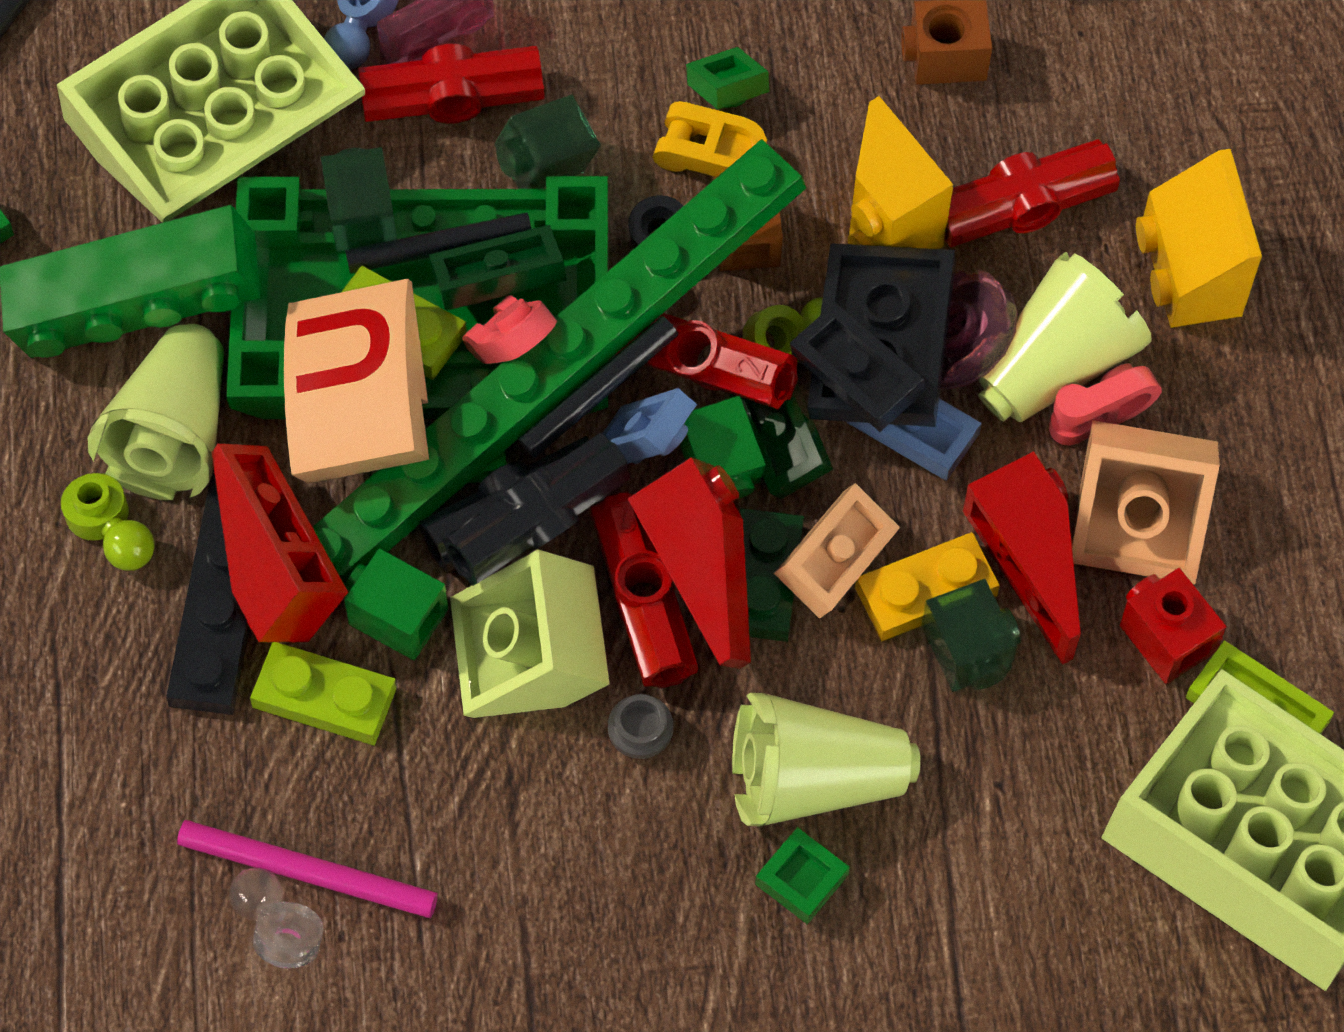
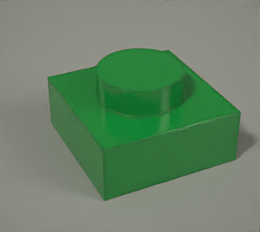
M739 47L686 64L687 85L717 110L740 106L748 99L769 92L768 70Z
M797 827L756 875L755 885L808 925L848 877L850 866Z

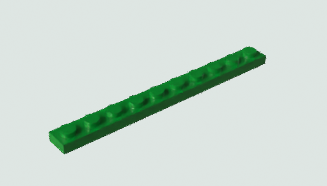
M763 139L758 141L555 317L557 320L555 327L543 340L520 357L501 363L427 427L425 431L429 460L378 470L316 523L313 529L344 585L359 564L367 566L379 548L385 552L391 550L420 524V521L429 517L807 189L802 176Z

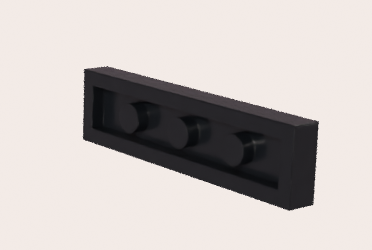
M213 469L166 699L168 706L172 708L233 715L250 627L231 589L215 472Z

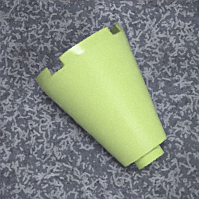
M1064 252L1054 261L1014 322L1013 334L1002 356L987 372L978 377L979 382L984 388L978 394V397L999 420L1004 422L1011 416L1015 420L1023 422L1055 402L1058 391L1065 385L1078 384L1083 386L1142 351L1152 341L1151 332L1137 310L1129 318L1126 317L1125 310L1118 301L1124 294L1099 269L1075 253L1069 258L1068 253Z
M198 324L176 325L169 328L93 423L88 435V453L93 462L98 453L101 459L108 465L105 474L113 477L123 488L135 494L158 500H173L176 491L193 489L190 496L193 497L200 494L211 479L214 469L212 451L216 447L224 348L209 329Z
M749 693L747 698L752 705H741L738 711L733 739L732 772L733 774H743L746 783L747 794L734 795L741 821L747 826H765L902 796L906 793L909 783H915L918 779L920 772L919 748L916 743H910L907 733L902 729L766 693Z

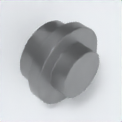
M644 694L626 697L615 705L609 715V738L614 747L628 757L636 759L653 757L662 752L672 738V715L667 706L655 697Z

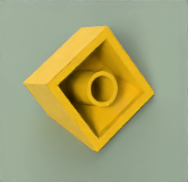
M880 96L871 100L868 106L855 177L848 244L940 249L944 246L954 184Z
M1231 149L1218 150L1150 191L1144 215L1136 219V235L1139 248L1143 254L1150 253L1154 266L1150 276L1152 296L1157 307L1165 306L1170 328L1242 317L1262 258Z

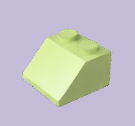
M538 549L488 576L480 583L470 586L450 597L464 716L477 718L562 708L610 684L593 565Z

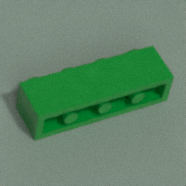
M232 205L0 266L3 332L30 358L58 356L65 349L91 342H112L119 339L125 333L148 327H169L177 324L182 318L209 311H230L235 309L240 303L261 298L255 232Z

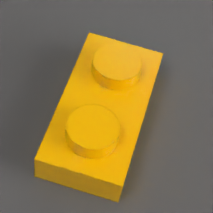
M973 532L863 574L855 583V589L881 642L996 597L1000 587Z

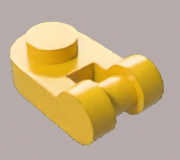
M679 101L672 103L669 107L664 122L668 131L665 137L659 138L652 158L658 166L668 171L681 172L688 169L718 177L758 141L763 139L767 143V139L763 129L756 122L748 118ZM698 134L707 136L704 145L692 142L690 138Z

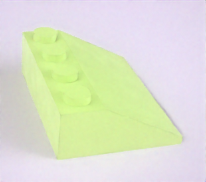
M191 0L57 84L63 118L97 162L162 223L178 216L365 95L363 85L293 0Z
M1221 669L1121 796L1101 838L1326 991L1344 966V750Z

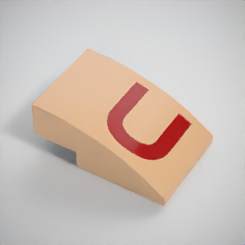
M409 279L288 303L284 341V394L291 475L310 484L429 460L422 404L428 403L412 281Z

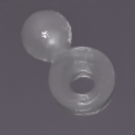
M253 867L240 872L231 883L229 899L238 915L247 920L256 921L252 941L256 953L266 962L285 969L299 968L313 962L319 953L324 930L320 917L304 905L282 902L283 890L281 883L271 871Z

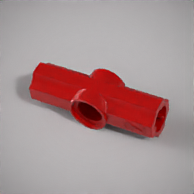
M443 44L428 50L422 56V60L358 68L360 83L365 88V95L362 96L365 122L429 114L437 122L457 124L476 117L481 112L482 107L545 100L541 61L537 46L473 53L472 49L465 45Z
M1099 139L1040 159L1033 152L1018 153L998 163L988 176L954 187L944 242L948 243L951 248L1010 227L1016 233L1034 232L1053 222L1063 209L1116 192L1119 187L1120 178L1117 173L1116 159L1107 143L1103 144Z
M663 313L633 339L635 340L663 316L674 326L678 336L644 365L692 380L705 389L721 390L778 410L787 399H791L798 381V359L795 356L715 330L702 321H687ZM711 345L708 358L701 365L697 366L700 352L706 346Z
M627 491L606 497L600 504L591 508L590 515L615 592L616 611L621 620L624 621L644 687L653 686L662 689L681 684L686 678L698 672V664L673 589V580L628 500L634 494H630ZM638 583L652 584L659 589L655 594L647 597H640L629 591L632 586Z

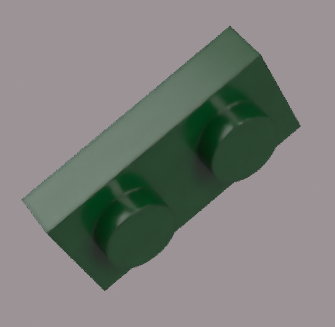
M550 225L429 255L433 275L445 311L463 306H475L487 300L523 291H535L546 285L567 280L564 261Z
M796 383L791 399H787L779 410L740 397L766 464L762 476L771 495L783 499L833 470L813 419L809 418L807 404L798 383ZM729 393L730 398L736 397V395Z
M741 508L740 515L743 518L749 635L751 638L788 642L794 593L774 573L801 542L804 516Z

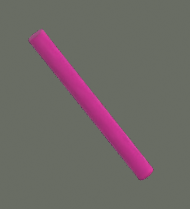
M184 820L178 834L177 845L426 918L432 917L438 899V893L189 820Z

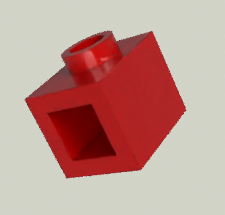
M1180 567L1161 579L1156 574L1146 577L1137 583L1126 595L1127 603L1119 626L1165 685L1212 656L1219 648L1227 626Z

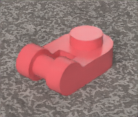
M507 295L493 308L494 316L484 326L478 323L474 325L462 337V341L469 352L484 364L511 361L525 354L543 340L555 327L557 320L542 301L525 302L524 299L517 300L515 297Z
M1130 363L1122 364L1110 370L1102 377L1099 383L1089 388L1078 384L1065 385L1058 391L1055 398L1054 412L1049 423L1050 435L1061 445L1071 446L1089 439L1092 420L1119 425L1149 408L1162 393L1161 386L1148 367H1133Z

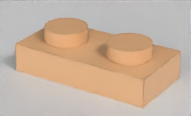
M854 483L843 491L774 574L818 618H821L832 611L900 527Z

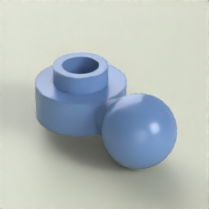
M337 0L339 9L346 15L343 23L331 27L324 39L349 70L360 67L369 56L370 40L366 33L367 28L377 26L388 19L395 10L399 0Z

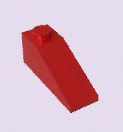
M218 443L212 451L232 593L258 642H309L347 595L348 590L268 446Z
M1033 451L968 484L963 513L1063 665L1074 659L1081 635L1067 503L1068 493L1059 474L1051 467L1045 469Z
M691 457L629 497L628 500L719 665L742 669L751 663L743 518L733 502L739 498V493L730 476L720 465L713 467L709 463Z

